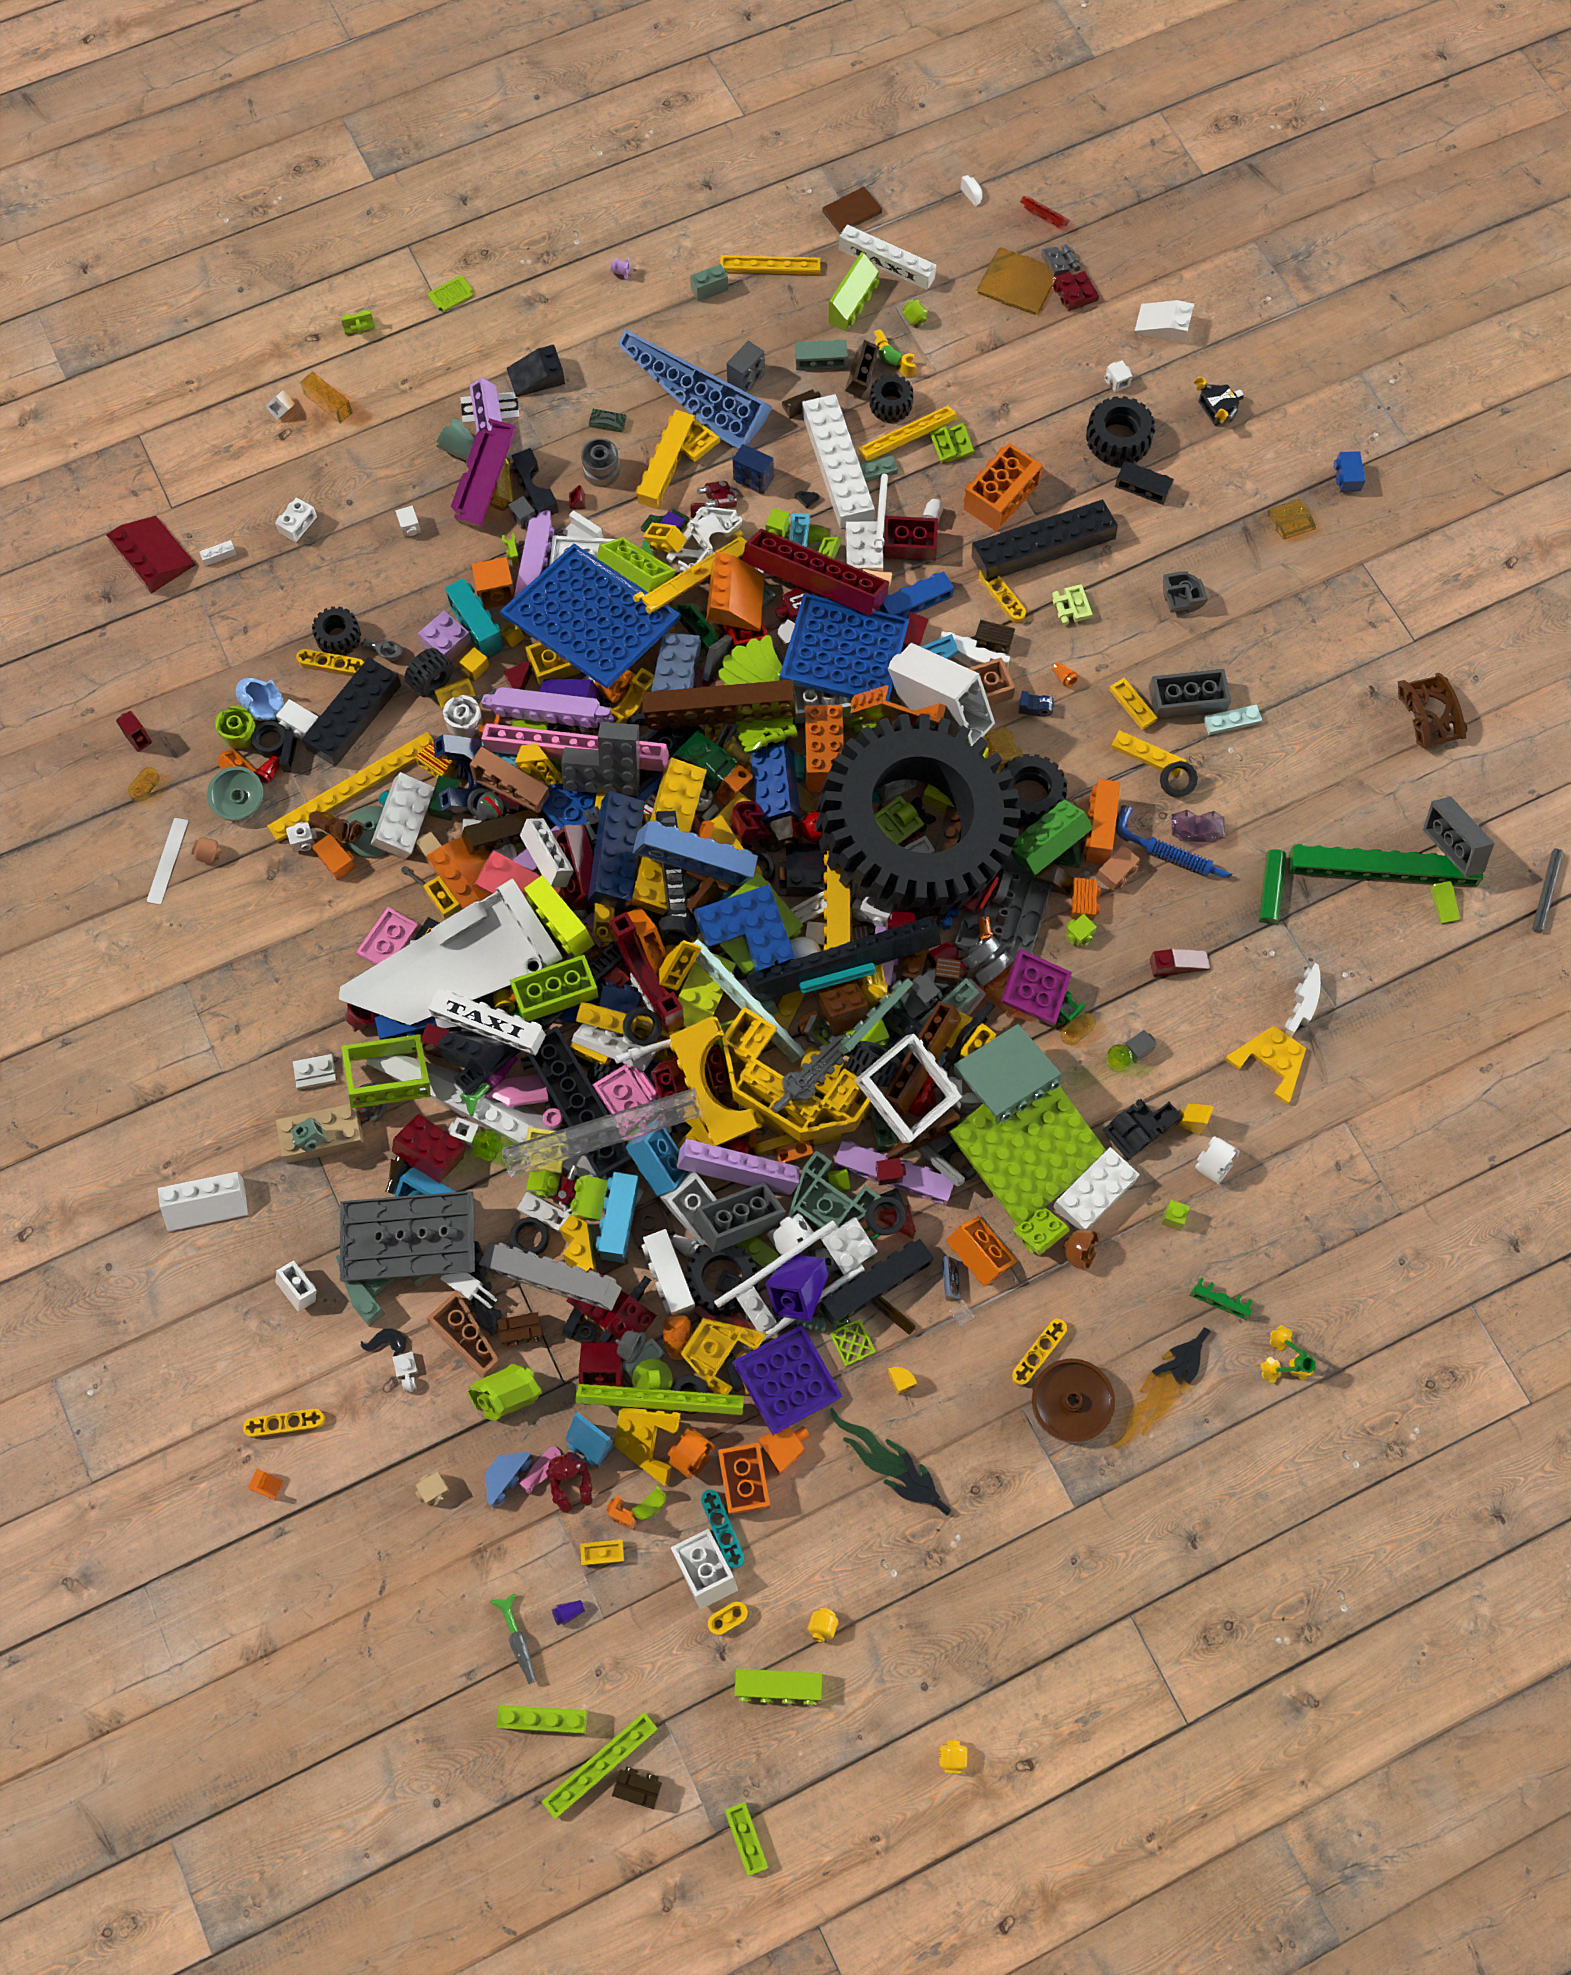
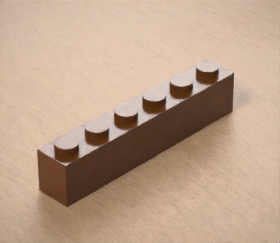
M938 1001L917 1037L923 1041L924 1048L934 1055L935 1062L939 1059L962 1019L955 1006ZM911 1050L883 1095L893 1109L903 1115L907 1114L929 1076V1073Z

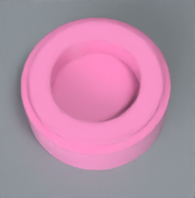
M548 1109L543 1115V1122L547 1128L557 1129L563 1123V1116L557 1109Z

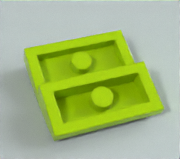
M964 422L949 429L944 426L930 432L941 463L963 459L975 454Z

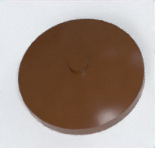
M1070 1358L1056 1361L1041 1372L1033 1386L1031 1403L1037 1422L1049 1435L1064 1442L1080 1443L1095 1438L1108 1426L1115 1409V1395L1109 1379L1097 1366L1085 1360Z

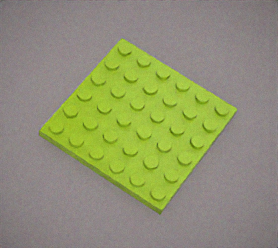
M1060 1086L1053 1091H1048L1040 1100H1034L1023 1111H1017L1009 1120L1000 1122L997 1125L995 1124L994 1115L983 1103L948 1131L1014 1224L1019 1227L1023 1222L1031 1218L1036 1211L1046 1207L1073 1185L1106 1152Z

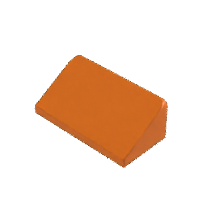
M234 749L223 752L218 756L217 765L222 770L233 766H240L250 769L255 774L257 773L256 769Z

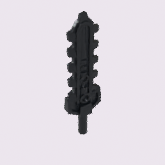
M474 1241L475 1272H469L468 1274L483 1284L481 1287L489 1292L492 1289L491 1282L485 1281L484 1277L487 1275V1271L479 1265L483 1252L480 1243ZM478 1290L476 1294L487 1301L492 1308L489 1309L475 1297L471 1299L473 1304L469 1308L471 1312H476L478 1318L475 1319V1322H477L478 1326H481L492 1336L497 1334V1320L502 1317L501 1310L495 1309L494 1304L497 1301H493L482 1291Z

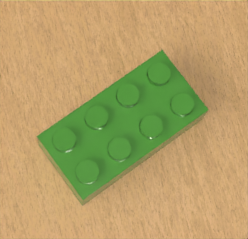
M1064 799L1017 837L1011 847V854L1017 863L1036 875L1091 831L1093 826L1084 811Z

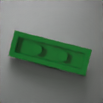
M1203 1278L1198 1281L1197 1285L1190 1292L1189 1296L1244 1320L1251 1316L1252 1309L1249 1307L1252 1304V1299H1249L1247 1304L1244 1305L1240 1302L1242 1295L1239 1294L1234 1302L1225 1293L1211 1292L1214 1287L1213 1282L1209 1284L1208 1288L1203 1287Z

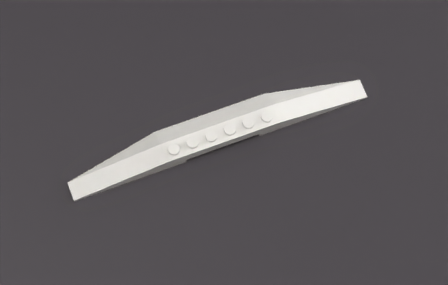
M405 1055L377 1057L365 1061V1064L398 1082L422 1078L418 1059ZM426 1062L431 1097L427 1098L464 1118L466 1116L525 1148L528 1127L568 1133L562 1171L569 1174L572 1166L576 1165L579 1169L575 1178L579 1179V1177L585 1175L590 1176L591 1173L596 1175L574 1135L568 1128L561 1125L557 1129H549L543 1122V1115L525 1105L508 1107L497 1099L487 1098L486 1095L491 1090H488L477 1101L474 1116H470L467 1111L466 1102L460 1098L461 1094H466L455 1084L453 1079L460 1072ZM478 1087V1088H477L473 1093H471L469 1096H472L480 1087ZM640 1188L638 1190L636 1205L644 1193V1191H642Z

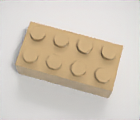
M350 1104L276 1120L281 1157L287 1164L365 1147L359 1111L356 1108L351 1109ZM311 1117L321 1124L327 1140L307 1153L294 1145L292 1141L294 1137L291 1130L298 1126L299 1123Z

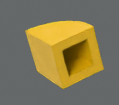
M901 1367L888 1369L887 1373L897 1395L917 1386L915 1377L908 1370Z

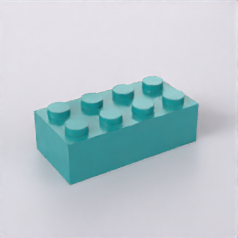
M462 578L444 587L450 608L461 625L469 631L471 640L477 650L487 658L502 651V642L504 641L500 635L501 630L497 623L493 624L491 621L492 616L490 612L482 607L484 605L481 598L474 595L475 591L471 583L467 584L465 579Z

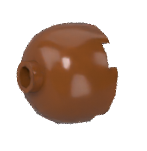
M1081 1229L1073 1232L1070 1237H1066L1063 1248H1065L1066 1258L1072 1266L1084 1271L1086 1268H1090L1097 1254L1094 1249L1095 1243L1100 1242L1099 1233L1088 1229Z

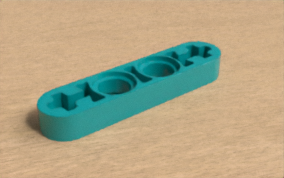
M706 1490L701 1496V1502L728 1567L738 1569L744 1563V1555L719 1494L715 1490ZM708 1494H711L712 1497L716 1496L714 1500L715 1507L719 1505L721 1509H716L710 1514L708 1510H712L709 1502L705 1503ZM717 1513L722 1514L725 1518L721 1525H715L712 1521L713 1516ZM724 1533L732 1535L733 1541L731 1544H722L720 1539ZM734 1545L737 1546V1549H733L735 1555H740L741 1557L737 1565L734 1562H729L731 1559L730 1551L725 1553L724 1549H730Z

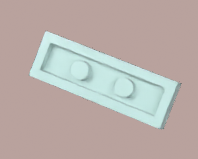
M1257 705L1204 716L1203 721L1208 735H1214L1261 724L1262 718Z

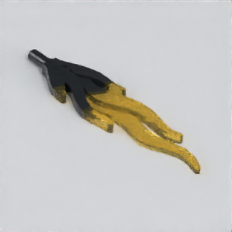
M1204 1327L1195 1339L1193 1338L1187 1343L1171 1348L1162 1356L1163 1360L1170 1357L1176 1358L1159 1365L1146 1377L1140 1392H1144L1151 1381L1156 1379L1154 1386L1147 1397L1131 1410L1126 1433L1121 1440L1113 1445V1448L1121 1447L1132 1439L1141 1417L1150 1408L1156 1406L1155 1412L1142 1426V1435L1146 1434L1148 1427L1167 1413L1173 1403L1179 1378L1182 1373L1187 1372L1180 1388V1395L1185 1393L1186 1388L1199 1371L1202 1343L1211 1333L1209 1329Z

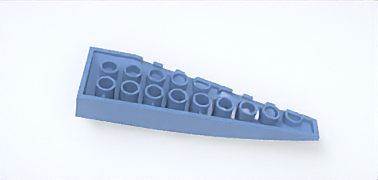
M626 329L624 330L618 346L650 374L690 414L695 415V418L701 424L719 436L721 440L738 449L742 444L748 445L764 425L773 408L771 405Z

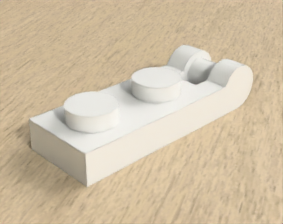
M526 1192L517 1208V1211L539 1219L545 1226L560 1234L559 1228L571 1215ZM559 1217L563 1219L561 1224L556 1223Z

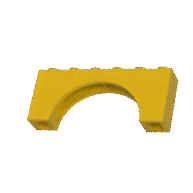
M711 1016L670 1035L671 1041L669 1044L672 1051L676 1052L678 1056L677 1063L679 1068L686 1075L685 1083L693 1092V1102L701 1111L700 1119L709 1130L708 1138L710 1142L715 1146H721L763 1126L755 1108L743 1111L730 1109L721 1104L708 1087L705 1077L706 1056L713 1043L724 1036L717 1017Z

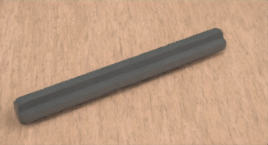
M1555 848L1551 853L1532 928L1537 933H1542L1544 930L1564 853L1563 850Z

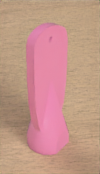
M555 1446L550 1447L532 1466L526 1478L518 1483L525 1492L530 1494L536 1485L548 1478L546 1471L548 1470L549 1462L556 1456L561 1455L559 1449Z

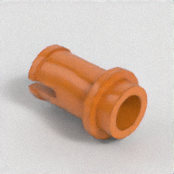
M985 916V920L984 917L977 919L980 931L978 937L981 940H985L991 935L994 936L990 928V919Z

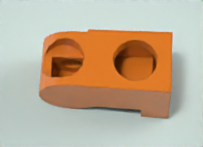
M809 1140L795 1141L775 1150L778 1162L790 1165L806 1159L809 1160L814 1154Z

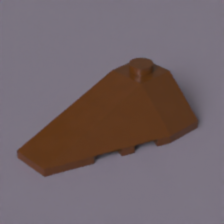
M950 1107L910 1143H902L900 1141L886 1154L885 1160L901 1158L948 1135V1131L959 1123V1115Z

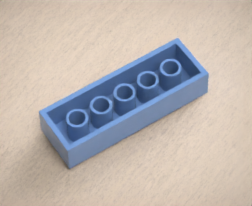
M648 821L637 832L633 854L712 877L713 879L739 887L753 878L758 857L749 850H738L730 844L722 845L716 843L711 838L703 839L695 833H684L676 827L662 826L657 821Z

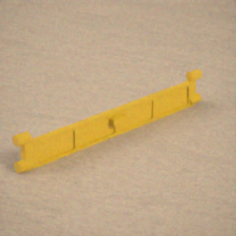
M739 530L732 535L734 541L716 552L741 558L747 541L743 538V532ZM716 552L650 593L644 595L640 591L633 596V600L635 602L641 600L647 606L646 612L649 614L658 610L709 578Z

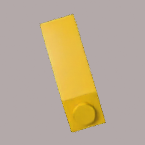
M683 940L670 952L659 969L660 985L678 990L701 951V946Z

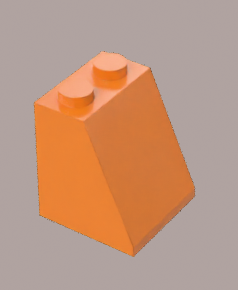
M507 557L471 564L477 594L483 602L484 606L482 607L484 609L507 605L514 599L515 593Z

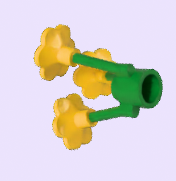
M1280 1325L1277 1330H1273L1270 1333V1345L1276 1347L1279 1351L1283 1350L1285 1346H1289L1299 1354L1295 1358L1290 1359V1367H1280V1363L1277 1360L1267 1357L1265 1362L1261 1363L1260 1368L1262 1370V1378L1268 1380L1269 1383H1275L1277 1378H1280L1281 1372H1290L1292 1376L1305 1380L1307 1376L1312 1375L1314 1370H1316L1314 1358L1307 1356V1351L1301 1350L1291 1343L1292 1331L1288 1328L1286 1329L1283 1325Z

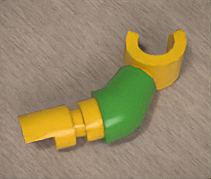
M882 330L874 331L876 336L875 345L880 347L878 352L880 359L888 365L896 367L900 365V373L905 377L915 376L917 366L912 364L914 354L909 353L902 356L901 353L889 345Z

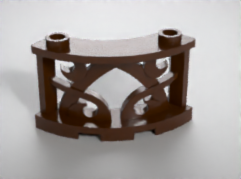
M1435 673L1434 677L1417 681H1398V699L1404 703L1408 711L1413 712L1415 717L1412 721L1418 745L1423 748H1429L1440 743L1466 739L1468 727L1466 722H1464L1456 693L1447 677H1444L1441 673ZM1429 697L1438 699L1445 704V709L1440 719L1435 713L1424 710ZM1427 717L1432 719L1430 723H1428ZM1449 724H1453L1454 734L1445 735L1443 727L1449 732L1451 730ZM1438 731L1440 737L1431 739V736Z

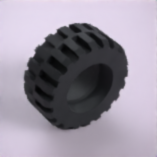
M1115 396L1111 400L1107 398L1102 403H1098L1090 414L1086 431V441L1088 442L1089 449L1092 450L1096 457L1099 456L1101 461H1107L1110 465L1118 464V466H1122L1124 461L1134 463V460L1136 462L1141 460L1148 453L1155 432V419L1151 416V411L1148 408L1146 409V405L1142 402L1138 403L1137 399H1128L1127 396H1122V398ZM1115 424L1124 425L1130 428L1135 435L1126 438L1112 435L1106 427Z
M1023 754L1022 758L1016 756L1013 758V761L1005 763L1004 768L1000 770V772L1009 769L1013 777L1007 790L1014 789L1013 787L1021 781L1032 780L1040 783L1048 793L1046 798L1036 802L1026 801L1019 797L1013 808L1020 809V820L1017 826L1027 825L1028 828L1041 819L1044 814L1056 807L1059 802L1066 799L1068 789L1067 779L1064 778L1065 774L1062 769L1058 770L1059 765L1056 762L1051 763L1050 758L1046 756L1044 758L1039 757V754H1034V756Z

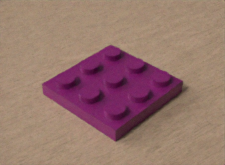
M1020 949L1017 952L1001 1003L1053 1026L1056 1024L1072 972Z

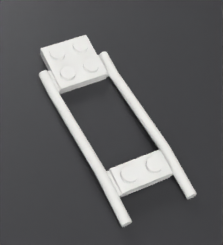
M856 1217L839 1228L832 1220L714 1302L719 1308L736 1297L757 1331L766 1333V1337L762 1341L764 1342L796 1319L785 1317L777 1323L754 1288V1284L821 1238L844 1275L822 1291L818 1301L820 1303L824 1296L831 1292L834 1293L841 1285L865 1271L861 1262L877 1253V1250ZM746 1344L743 1345L746 1352L752 1349Z

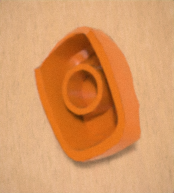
M684 1315L669 1316L664 1321V1345L668 1356L674 1361L685 1360L681 1352L693 1335L690 1320Z

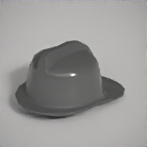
M626 1331L621 1339L615 1340L618 1344L617 1355L627 1361V1363H634L644 1347L646 1333Z

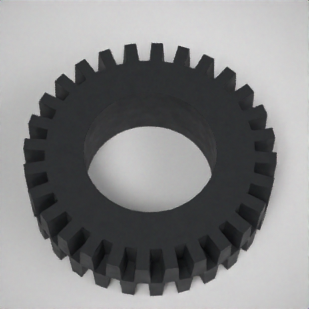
M901 714L897 717L893 726H891L888 718L879 720L873 731L869 726H866L860 730L856 740L851 737L846 742L841 754H837L821 790L816 812H819L816 821V832H823L819 841L821 852L830 850L827 865L831 871L839 867L843 869L839 882L845 888L853 881L858 884L855 897L862 902L869 892L877 896L873 908L883 911L888 903L891 902L896 904L895 912H908L911 907H915L916 918H925L932 908L935 909L937 916L946 914L953 904L957 910L964 907L971 897L976 899L986 886L992 882L1012 851L1011 847L1017 839L1019 829H1015V826L1020 820V809L1013 808L1019 796L1017 789L1007 790L1013 779L1009 769L997 773L1002 761L1001 756L997 752L986 759L983 757L988 742L982 737L973 746L966 743L971 729L962 725L955 736L948 734L951 722L949 719L942 717L936 727L932 729L930 728V715L920 714L913 726L910 724L909 715ZM898 780H917L936 787L950 799L958 812L961 822L960 842L947 850L936 853H919L899 846L882 831L875 819L872 807L873 793L880 787Z

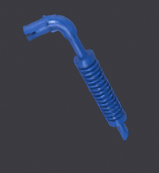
M1127 805L1121 806L1115 826V832L1119 838L1147 847L1145 852L1149 854L1152 852V855L1157 854V857L1159 855V858L1163 857L1164 860L1167 858V861H1174V864L1177 862V865H1184V868H1192V871H1199V874L1202 872L1204 876H1208V873L1222 878H1228L1233 875L1230 872L1212 866L1213 861L1210 859L1207 861L1206 858L1202 859V856L1201 858L1199 855L1195 856V853L1192 855V852H1185V849L1182 851V848L1178 849L1177 846L1174 848L1175 845H1167V842L1164 844V841H1157V838L1151 837L1149 841L1132 834V831L1127 829V822L1133 810L1131 807H1128L1127 812H1125Z

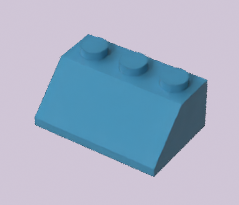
M661 1120L654 1122L638 1133L626 1146L629 1155L637 1164L640 1172L644 1175L656 1196L675 1190L688 1173L686 1170L677 1168L679 1149Z
M413 1167L401 1176L394 1197L456 1191L442 1183L439 1184Z

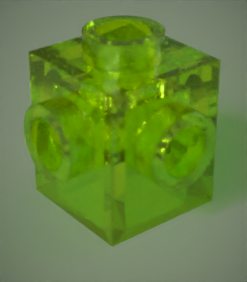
M485 1129L475 1134L472 1141L474 1146L472 1156L488 1161L494 1160L497 1153L501 1151L503 1142L500 1140L502 1136L496 1134L497 1132L492 1129Z

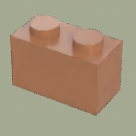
M1122 845L1098 870L1096 878L1114 892L1117 887L1122 888L1129 875L1133 876L1138 871L1140 858Z

